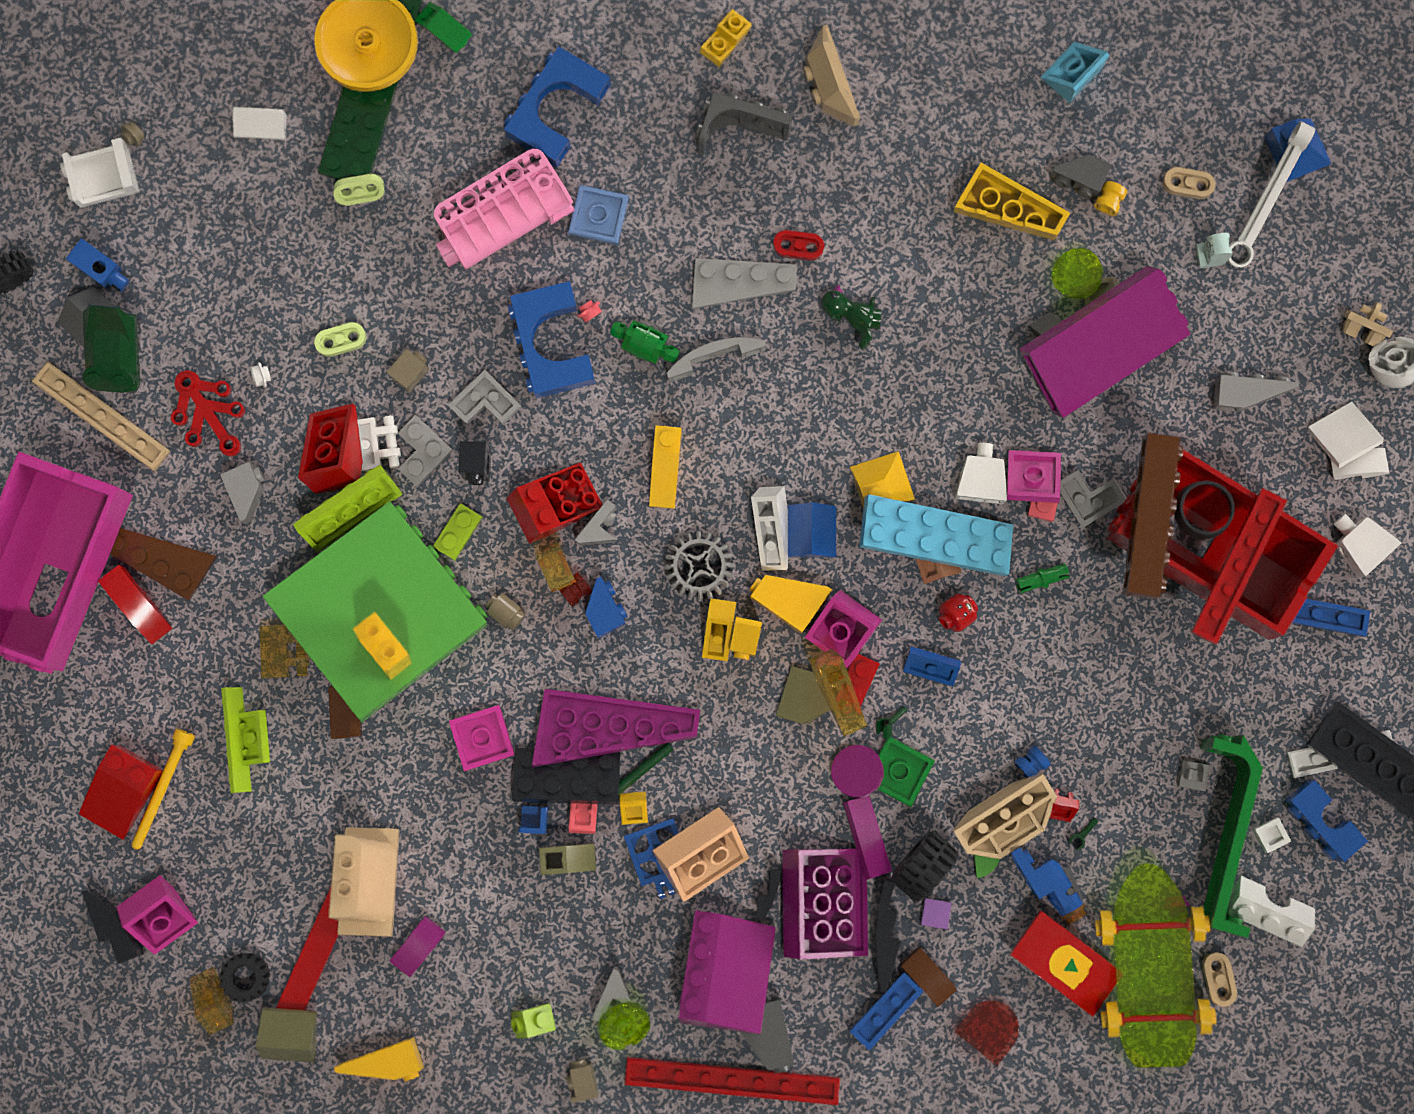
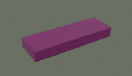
M870 796L844 802L843 805L866 880L892 872Z

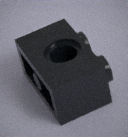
M460 441L458 473L464 480L468 481L469 485H484V481H490L492 451L486 442Z

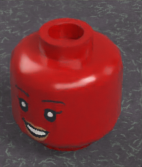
M955 594L940 605L939 622L946 630L950 629L954 632H961L976 621L978 606L969 595Z

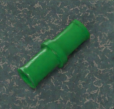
M1065 563L1045 570L1043 568L1037 569L1036 573L1015 579L1017 591L1019 594H1023L1040 587L1042 589L1048 588L1049 584L1069 579V570Z

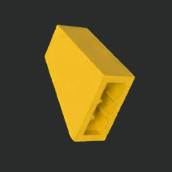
M765 575L762 580L757 578L749 591L752 592L750 599L802 634L832 589L828 586Z

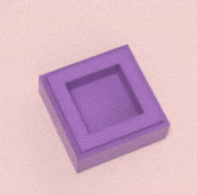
M925 898L921 925L948 929L952 903Z

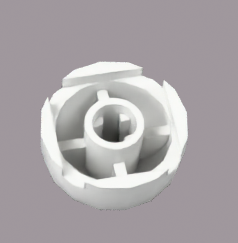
M1395 337L1396 341L1388 343L1387 339L1374 346L1369 354L1370 369L1373 376L1379 383L1390 388H1403L1411 385L1414 382V340L1406 337Z

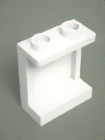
M122 138L111 140L112 146L76 156H70L68 153L62 154L63 163L60 165L64 177L68 178L69 186L66 187L71 202L74 201L81 208L139 192L129 148Z

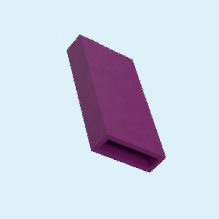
M1150 266L1142 268L1019 349L1054 414L1062 418L1066 417L1191 335L1187 328L1188 320L1179 311L1176 305L1178 300L1174 293L1169 291L1166 285V275L1161 269Z

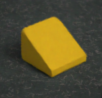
M646 792L620 794L622 825L648 823Z

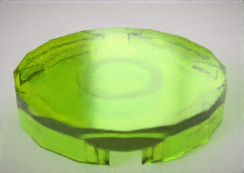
M1074 248L1063 253L1056 260L1052 269V281L1055 288L1063 296L1083 299L1092 295L1100 287L1102 275H1104V268L1099 257L1091 250L1085 248Z
M619 1003L609 1008L601 1016L597 1032L602 1043L608 1048L615 1050L626 1049L625 1046L630 1044L634 1046L647 1036L651 1025L650 1017L645 1007L638 1003Z

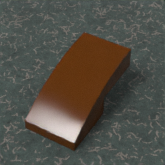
M920 946L900 963L903 969L937 1007L958 990Z

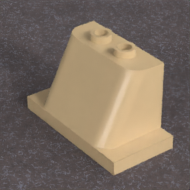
M346 827L345 835L335 836L329 918L339 921L338 935L393 937L399 829Z

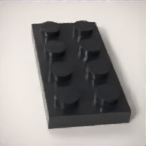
M515 749L513 802L618 805L621 752L532 767L535 749Z

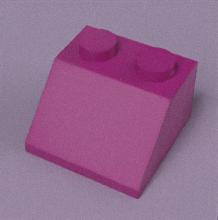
M839 590L828 602L805 638L848 668L880 625L882 619Z
M161 875L116 907L122 927L154 955L198 923L174 887Z

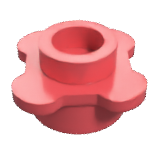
M592 300L586 302L579 307L581 313L577 317H582L584 322L591 320L602 312L598 306L600 302L593 303Z

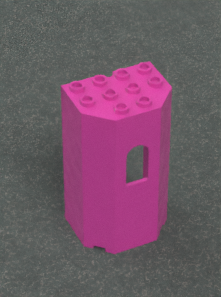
M18 452L0 496V655L4 659L15 663H22L28 665L31 669L50 674L54 670H64L98 585V580L102 575L133 497L132 494L111 484ZM45 564L67 571L68 575L53 611L45 617L34 615L30 609V601Z

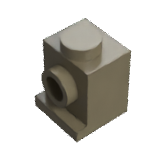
M585 1059L570 1062V1074L566 1075L569 1090H574L575 1092L570 1098L571 1104L597 1098L599 1091L592 1062L586 1063Z

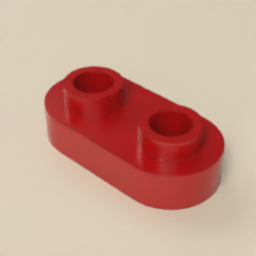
M783 230L775 236L773 248L779 256L784 258L815 261L824 252V241L817 234ZM788 241L791 246L788 249H784L781 243ZM812 244L816 247V250L809 252L806 247Z

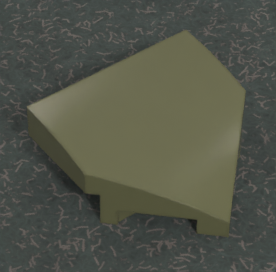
M791 666L776 714L777 717L800 724H810L814 719L837 709L825 686L824 680L817 673Z

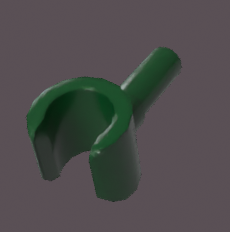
M903 706L889 718L878 719L876 722L877 734L883 731V738L891 737L893 734L892 725L907 712V709Z
M1094 817L1079 833L1070 835L1069 843L1075 837L1081 838V844L1076 847V850H1081L1085 846L1084 838L1099 821Z

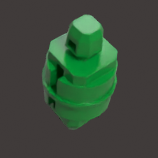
M633 320L629 328L626 327V324L614 322L610 334L618 340H623L621 349L636 356L637 359L657 364L660 357H662L667 362H676L680 351L672 345H666L669 336L654 329L653 326H648Z

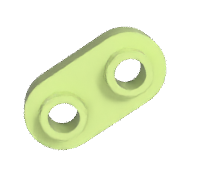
M375 174L340 179L334 184V199L341 205L376 201L384 194V181Z
M351 322L319 332L315 337L314 343L320 354L332 357L361 348L366 342L367 335L361 325ZM352 333L358 334V338L355 341H350L349 336ZM327 340L333 341L331 348H325Z

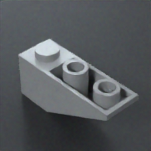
M1224 372L1223 375L1215 379L1213 410L1240 412L1294 390L1298 387L1299 382H1290V378L1276 377L1274 380L1265 379L1263 375L1253 374L1249 375V377H1239V373Z

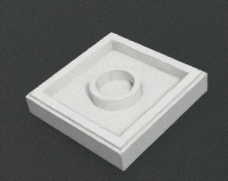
M1353 402L1308 427L1310 435L1338 468L1379 446L1384 440Z

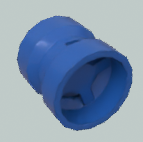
M1035 745L1027 750V754L1024 757H1019L1014 761L1018 770L1021 768L1025 772L1023 774L1025 778L1037 775L1040 770H1045L1051 765L1047 757Z

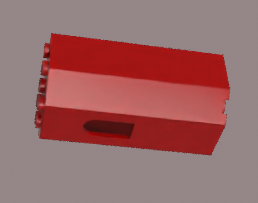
M1183 449L1182 459L1180 462L1177 461L1176 472H1180L1178 487L1174 488L1173 498H1176L1178 493L1191 483L1211 481L1226 488L1234 501V516L1231 523L1222 534L1215 537L1203 558L1195 555L1175 541L1167 540L1166 551L1170 552L1168 566L1164 567L1163 574L1206 601L1257 495ZM1137 478L1129 489L1133 493L1126 498L1123 504L1118 506L1115 512L1119 515L1113 519L1107 529L1110 531L1107 539L1127 552ZM1201 484L1192 488L1187 493L1183 503V512L1186 520L1205 532L1219 530L1228 522L1230 514L1228 501L1220 490L1211 485ZM1282 511L1231 617L1268 640L1284 636L1305 602L1309 590L1316 584L1338 545Z

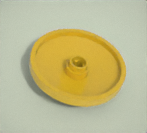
M335 0L322 13L316 26L314 42L316 54L322 67L334 81L356 91H376L394 84L407 73L417 53L418 35L410 13L398 0Z

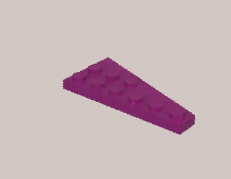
M545 689L532 767L697 738L700 710Z

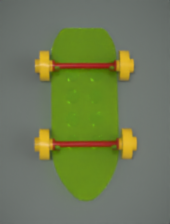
M1143 863L1135 867L1123 882L1115 901L1113 921L1111 910H1101L1099 912L1100 920H1095L1096 936H1101L1102 945H1113L1114 943L1118 1006L1117 1002H1105L1106 1011L1101 1012L1102 1028H1107L1108 1037L1121 1036L1125 1053L1134 1066L1139 1068L1182 1067L1189 1062L1195 1049L1197 1040L1196 1024H1198L1200 1034H1212V1025H1216L1215 1008H1210L1209 999H1197L1195 1010L1190 936L1191 931L1193 942H1205L1206 932H1210L1209 916H1204L1203 907H1191L1189 918L1182 894L1169 875L1155 864Z

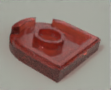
M988 1000L976 1004L954 1032L998 1066L1018 1038L1019 1023L1015 1013L1006 1004Z

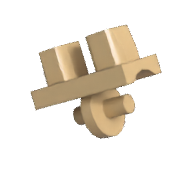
M1375 302L1372 307L1365 304L1362 305L1360 311L1367 314V318L1349 310H1346L1343 316L1346 317L1342 332L1356 338L1363 325L1370 329L1363 342L1371 346H1376L1386 336L1390 338L1393 330L1374 322L1375 319L1384 322L1387 318L1386 314L1380 312L1382 304L1379 302Z

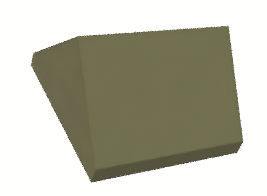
M263 1008L256 1042V1049L261 1059L315 1063L317 1011Z

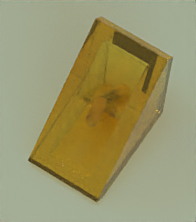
M559 542L535 552V557L552 593L576 582Z

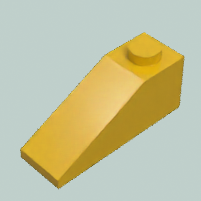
M657 425L655 427L649 507L675 509L682 428Z
M412 1037L338 1064L334 1067L335 1073L397 1080L403 1077L405 1082L418 1077V1071H421L424 1066L415 1039Z

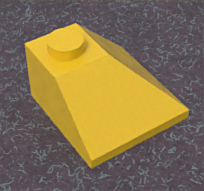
M899 451L850 467L863 508L865 496L868 494L903 502L915 500Z

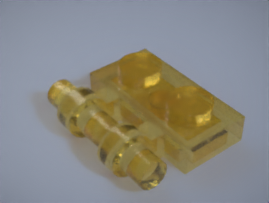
M259 626L261 679L290 677L289 667H297V677L308 676L307 666H310L309 657H307V653L293 635H288L286 626ZM289 643H296V658H289Z

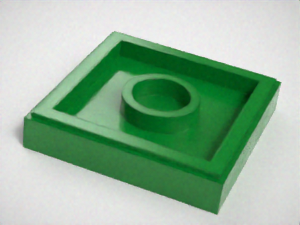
M889 737L878 754L884 765V778L877 790L911 807L935 760Z

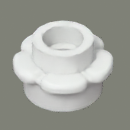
M258 362L257 366L250 367L253 381L256 387H266V382L271 381L267 366L262 367L261 363Z

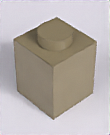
M406 349L390 367L387 374L410 393L429 371L425 364L427 359L417 351L412 354Z

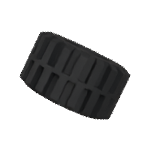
M934 830L928 832L913 846L892 874L891 882L915 903L926 898L943 880L955 864L959 852Z

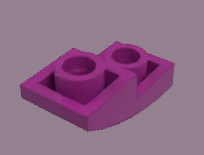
M424 916L405 942L393 954L389 962L411 977L446 932Z

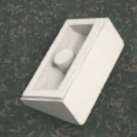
M233 107L234 137L285 140L287 115L281 109Z

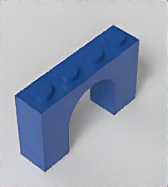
M559 46L554 53L551 52L547 56L544 64L545 68L541 73L538 72L531 82V89L527 94L524 93L517 104L518 109L514 115L510 114L504 123V131L507 138L527 150L538 149L542 151L550 164L555 167L559 166L571 148L570 141L540 120L538 109L541 101L553 91L566 89L576 92L598 106L611 86L609 76Z
M570 281L510 296L512 304L507 306L511 320L516 319L518 328L513 329L517 344L522 343L524 353L519 355L523 369L528 368L530 377L525 378L529 393L534 392L537 399L596 384L589 355L564 361H550L540 356L534 348V335L541 323L549 318L577 311Z

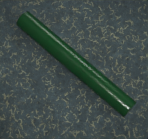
M669 743L661 746L619 781V795L674 750Z

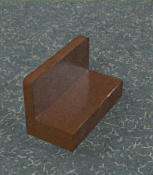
M329 687L331 738L362 737V723L334 687Z

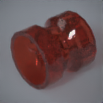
M578 572L571 576L570 582L562 583L557 587L572 608L579 603V599L582 596L587 597L592 593V589Z

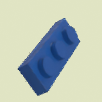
M1306 599L1291 624L1366 637L1371 611Z
M902 972L888 987L887 993H883L849 1032L870 1051L923 993V990Z

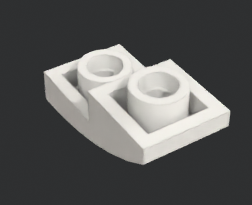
M1373 448L1340 468L1331 460L1335 480L1361 475L1362 478L1389 474L1385 448Z

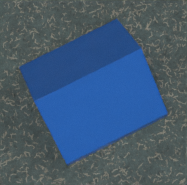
M813 502L788 505V558H836V506Z

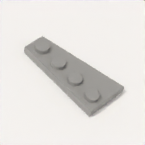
M695 258L692 310L749 300L751 298L796 291L797 264Z

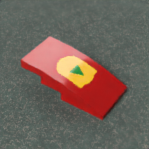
M1042 911L1037 913L1009 953V955L1092 1017H1094L1124 974Z

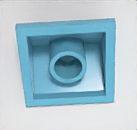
M1073 42L1041 76V79L1070 103L1104 67L1109 54L1106 51Z

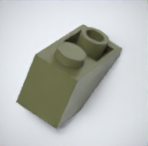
M595 843L539 848L541 875L596 870Z

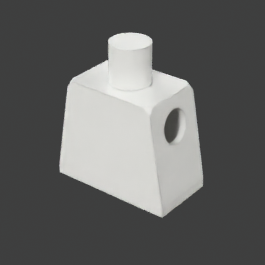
M978 443L977 456H967L965 458L954 499L1004 504L1007 501L1004 460L992 458L993 444Z
M1344 514L1334 523L1343 534L1335 543L1338 545L1337 549L1358 579L1367 576L1401 544L1397 538L1368 517L1359 520L1355 524Z

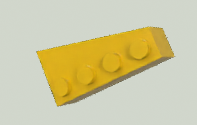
M980 163L954 208L955 213L1050 240L1056 239L1070 215V212L983 163Z

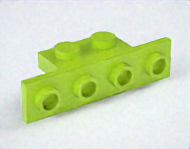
M221 688L230 793L252 792L249 765L270 762L266 710L245 712L243 688Z

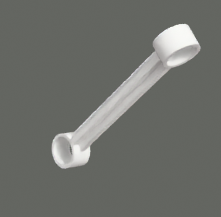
M1300 121L1294 128L1288 140V146L1238 241L1229 244L1231 250L1236 245H1244L1247 248L1248 256L1241 263H1235L1230 257L1227 261L1230 265L1244 267L1252 261L1254 255L1252 245L1299 156L1310 143L1315 133L1314 127Z

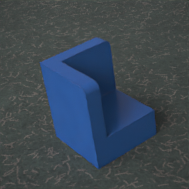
M522 806L521 827H519L518 833L547 834L549 807Z

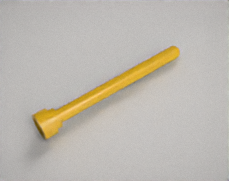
M179 728L175 729L172 736L174 747L132 841L134 849L138 850L142 847L184 749L187 750L188 746L193 744L196 737L194 734L189 732L187 734V731Z

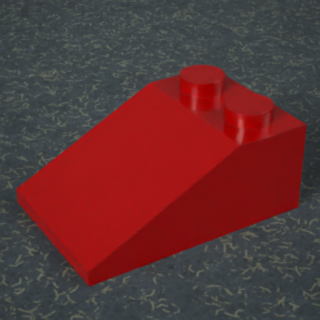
M352 403L310 414L298 479L315 494L341 489L348 484L354 483L361 476L363 464L356 406Z
M111 744L96 770L79 815L124 840L159 782L163 770L121 745Z

